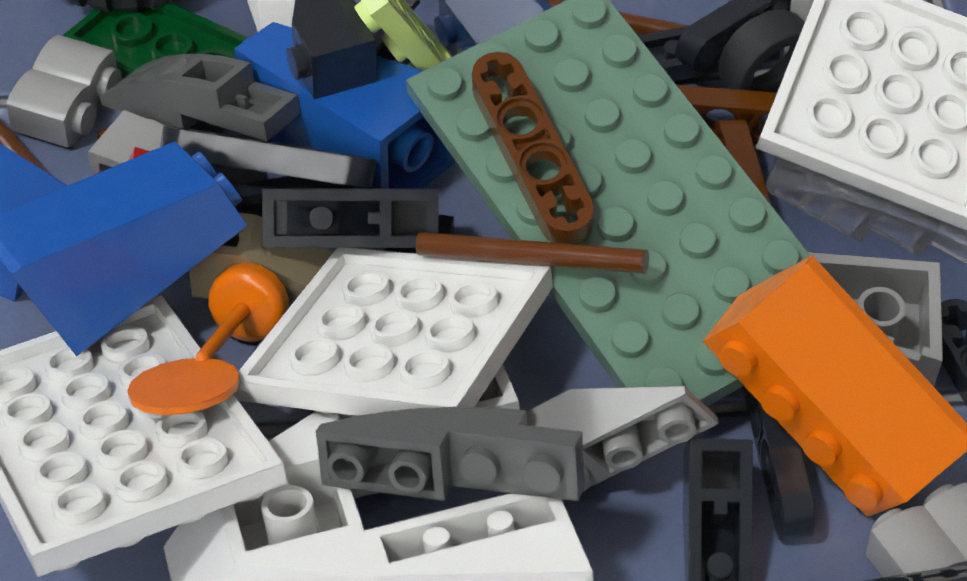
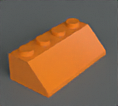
M813 255L739 294L703 340L705 345L719 358L722 366L728 372L735 375L761 403L764 411L780 423L803 448L807 457L817 463L840 487L846 498L867 517L906 503L967 451V422Z

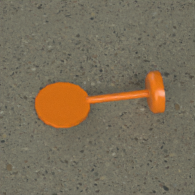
M248 262L232 264L220 272L209 289L208 307L212 318L219 327L198 351L195 358L163 363L143 371L134 378L127 389L128 398L132 406L145 413L159 415L187 414L210 408L233 395L240 384V376L234 365L223 360L212 358L230 336L247 342L265 339L289 309V298L285 286L278 277L263 266Z

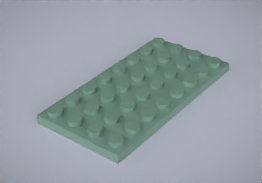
M566 0L406 79L407 94L510 238L550 242L541 232L474 99L472 91L473 65L480 57L493 52L508 53L515 57L522 64L592 199L594 206L592 232L580 244L646 249L649 252V266L646 274L550 266L553 279V288L550 291L552 297L617 388L685 386L707 407L744 386L735 375L728 372L722 366L719 358L705 345L703 340L739 294L811 255L610 0ZM497 76L488 78V81H495L502 93V101L508 98L507 82H501ZM515 116L507 120L504 126L509 132L522 135L533 131L536 124L528 117ZM545 160L536 161L527 169V172L532 177L539 180L551 179L560 171L554 163ZM562 194L555 197L557 200V217H564L568 223L577 221V215L570 216L563 206Z

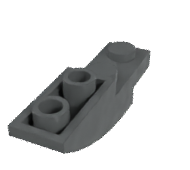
M179 54L150 61L132 71L100 96L103 106L121 112L125 110L147 119L156 120L166 126L190 128L201 120L211 125H217L263 141L270 140L301 114L298 95L255 82L251 62L210 54Z
M491 407L415 408L349 417L320 424L316 430L321 481L324 486L444 501L452 486L579 501L585 488L582 432L528 426L526 410Z

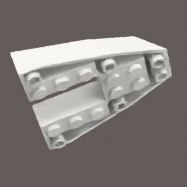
M503 364L475 407L520 410L519 400ZM315 411L268 441L284 464L288 484L269 490L257 499L240 501L205 514L195 522L179 524L163 547L171 581H593V571L561 499L510 493L364 531L354 499L379 492L322 485L316 440V430L320 424L354 417L355 415L326 414L320 411Z

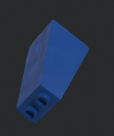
M272 22L255 35L245 39L234 49L235 59L251 62L255 82L298 95L301 114L268 141L375 158L377 160L372 188H424L455 164V159L407 94L406 79L423 70L376 55L377 82L313 99L303 79L295 80L288 65L286 49L293 46L291 27Z
M174 141L0 213V260L77 357L248 225L235 208L242 199L228 179L222 173L217 174L199 151L191 157Z

